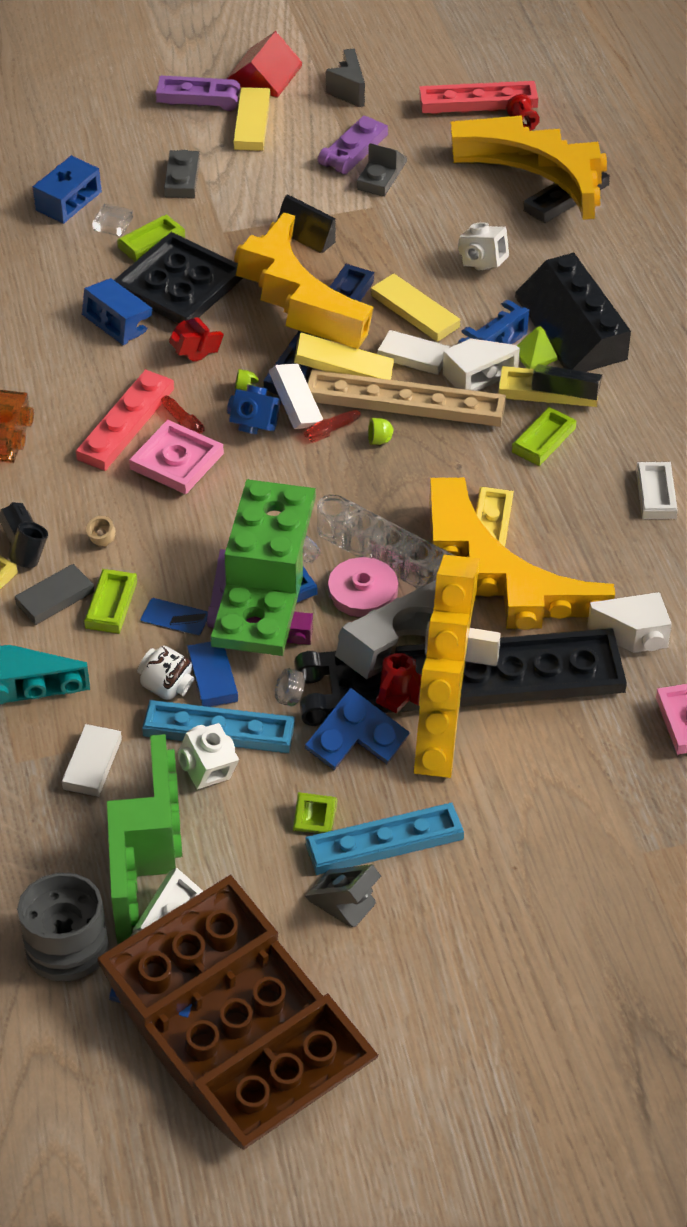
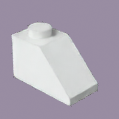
M468 339L444 350L443 375L455 388L479 391L500 381L502 366L518 368L520 348L513 344Z
M660 592L590 602L589 630L613 628L617 645L633 653L668 648L672 624Z

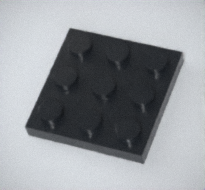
M170 232L114 281L149 305L153 311L177 323H181L195 317L199 318L243 278L236 276L238 263Z

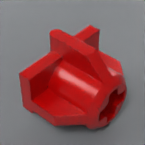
M195 317L179 323L174 328L169 343L175 348L178 356L186 355L191 361H199L209 353L218 352L224 334L221 331L209 332L210 329L203 321Z
M394 653L388 655L383 660L380 693L376 697L377 704L395 713H398L408 701L419 705L422 675L416 672V659L403 653Z

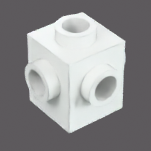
M485 222L472 224L460 236L458 242V251L462 255L463 266H472L476 270H488L492 267L500 266L509 257L506 227L489 226Z
M220 723L207 727L199 725L190 729L185 734L178 750L179 763L182 769L189 773L196 789L229 780L239 761L235 753L234 743L225 734Z

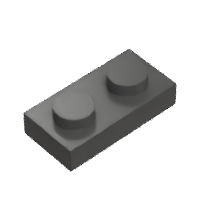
M170 150L164 186L165 197L195 198L200 164L199 151Z

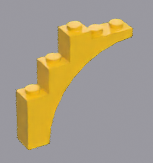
M522 116L451 121L454 163L480 162L501 164L536 173L557 183L565 190L579 207L583 220L595 219V206L601 205L598 184H602V172H607L606 153H600L599 142L567 144V140H561L560 128L529 131V127H523Z
M283 213L277 222L271 223L266 235H261V237L250 235L243 245L239 244L234 256V262L238 263L236 276L259 283V287L262 288L260 301L284 308V313H287L285 326L359 349L368 335L373 307L329 288L313 277L299 263L290 246L295 221L294 215Z
M430 478L429 508L432 563H441L443 555L480 558L476 596H504L506 629H542L543 618L546 617L558 619L589 617L590 602L615 599L614 584L585 582L559 576L533 566L511 553L490 534L477 517L468 496L465 478Z
M443 555L437 572L434 609L429 622L427 654L421 677L414 774L447 778L452 776L462 680L477 590L480 558Z

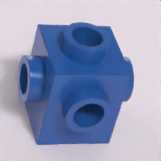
M247 385L246 391L236 389L235 395H231L227 406V413L230 415L229 422L239 424V431L257 434L258 428L275 431L282 401L280 398L267 396L266 388Z

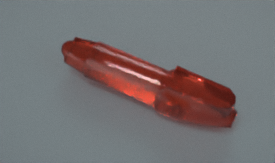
M168 395L162 397L161 402L164 408L174 417L179 425L199 434L205 431L204 425L194 414L190 415L175 399Z
M352 410L329 419L320 420L304 431V436L309 438L311 443L330 437L331 431L352 424L355 420L359 419L361 413L358 410Z

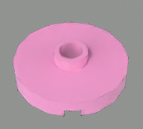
M367 557L352 558L338 564L330 573L328 594L333 600V605L339 611L350 616L363 617L372 610H377L397 598L398 579L393 569L378 559Z

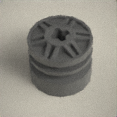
M55 873L43 876L30 884L20 896L17 908L28 965L38 975L51 981L69 982L84 978L97 970L100 966L98 957L106 953L109 946L107 928L104 921L103 901L99 889L89 879L75 873Z

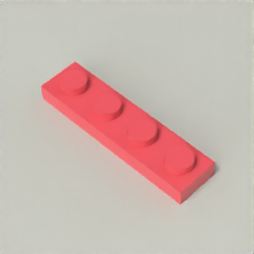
M535 81L419 86L422 113L438 114L441 112L465 113L469 111L504 110L508 100L517 94H526L531 99L532 108H538Z
M145 369L76 450L77 460L106 471L174 390L173 379Z

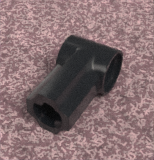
M12 502L9 506L0 510V523L11 544L8 553L9 559L21 567H36L47 541L48 531L33 521L23 503Z

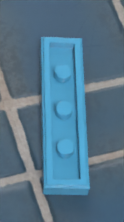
M149 700L142 727L144 737L166 734V739L183 741L185 734L196 726L204 725L207 727L220 723L223 731L232 739L235 747L281 753L290 752L295 728V717Z
M451 802L305 837V842L315 874L320 875L331 869L353 867L464 840V830Z

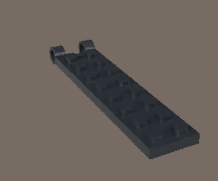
M613 628L501 637L497 666L465 661L459 707L626 693L627 681ZM425 644L397 646L395 653H403L416 659V672L422 675V669L426 660ZM305 651L295 657L294 666L298 681L311 684L320 681L324 675H329L331 694L312 693L304 696L300 701L301 717L305 724L310 726L321 725L350 688L382 712L394 713L376 703V697L380 693L382 672L366 679L336 657V651L319 653ZM408 701L399 712L417 711L420 709V706Z

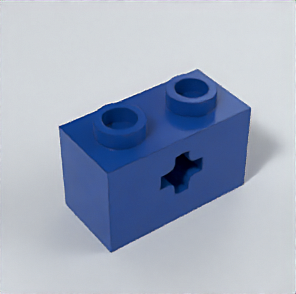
M71 155L32 186L35 211L64 224L102 192L100 169Z

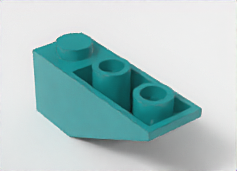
M13 645L0 646V705L8 702L39 699L41 697L66 693L73 694L79 691L90 690L87 662Z

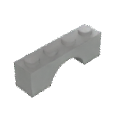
M436 580L425 586L418 587L415 591L401 598L394 599L391 603L377 610H372L367 615L353 622L346 623L339 632V642L335 656L366 679L382 672L383 660L388 655L395 653L399 636L421 635L426 637L427 624L434 609Z

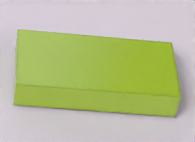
M165 214L117 239L118 248L136 262L170 232L185 238V229Z
M548 407L512 444V453L540 466L576 429L577 420Z
M102 569L84 620L85 629L120 634L137 585L136 573Z

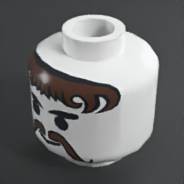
M161 646L156 650L151 648L143 657L137 673L141 674V685L165 700H171L178 693L184 696L194 681V677L190 675L192 669L191 661L167 646Z

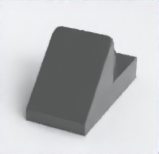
M355 48L343 49V61L339 62V68L326 70V92L355 106L364 107L365 81Z
M370 143L368 146V164L357 179V190L385 197L407 163V157L397 150Z
M373 864L331 869L320 878L305 896L309 902L350 927H355L375 906L376 901L371 895L373 892L372 886L380 879L381 875Z

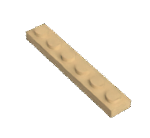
M312 370L308 381V387L315 403L501 427L506 404V395L320 370Z

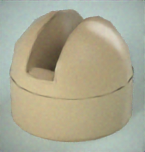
M106 516L93 518L86 527L89 539L99 547L108 546L115 539L116 529L112 520ZM100 529L104 535L100 536L96 532Z

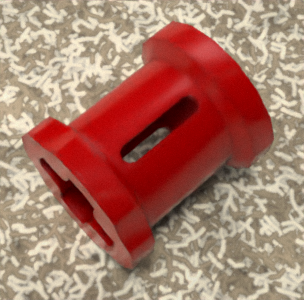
M517 94L508 100L506 104L508 114L510 116H522V121L525 118L527 124L523 122V127H529V131L534 130L540 122V117L537 111L532 110L530 97L526 94Z

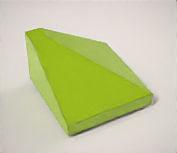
M541 326L535 328L517 345L520 348L519 360L528 369H535L538 364L547 365L557 361V355Z
M298 792L293 831L316 834L332 831L338 799L332 796Z

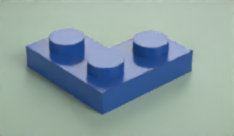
M350 688L305 744V749L335 770L354 745L359 743L387 765L409 737L410 732Z

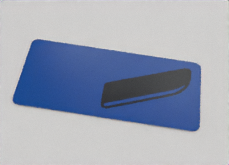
M151 598L140 620L181 632L200 635L207 622L208 611Z

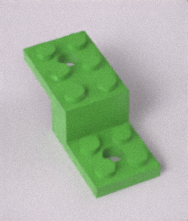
M246 479L225 551L226 586L211 635V647L283 656L303 579V545L316 499V488ZM270 511L281 512L278 516H270L266 514ZM250 617L261 618V620L258 623H250L246 621V619Z
M166 734L150 735L154 797L107 801L111 900L117 944L131 937L133 933L132 926H136L139 921L137 877L168 874L169 871L176 868L175 858L183 857L177 773H171L176 772L175 749L167 750Z

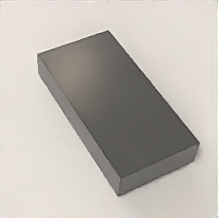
M71 564L17 594L15 602L25 615L37 625L92 594L94 586L74 564Z

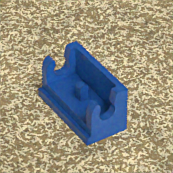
M112 278L84 288L82 315L120 344H128L129 340L139 337L148 330L144 325L137 327V324L141 320L152 316V308Z
M505 300L501 305L508 309L510 313L505 311L499 312L498 317L477 331L471 327H465L461 332L468 337L458 340V344L468 339L514 344L528 333L529 309L526 307L522 308L511 300Z

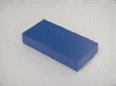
M211 641L188 645V655L192 663V671L202 706L211 707L238 702V692L226 649L211 647Z

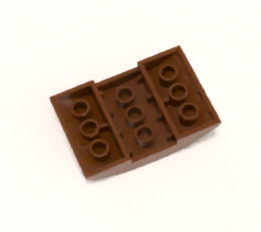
M231 874L98 957V963L115 994L155 1055L201 1112L242 1150H245L378 1058L377 1052L328 993L323 996L279 943L278 931ZM192 1004L188 1018L179 1015V1012Z

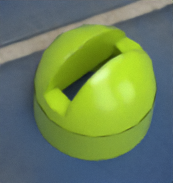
M238 369L235 391L236 389L246 391L247 385L255 386L253 384L259 382L257 376L251 371Z
M370 418L368 424V441L370 445L386 444L392 439L394 428L388 420Z

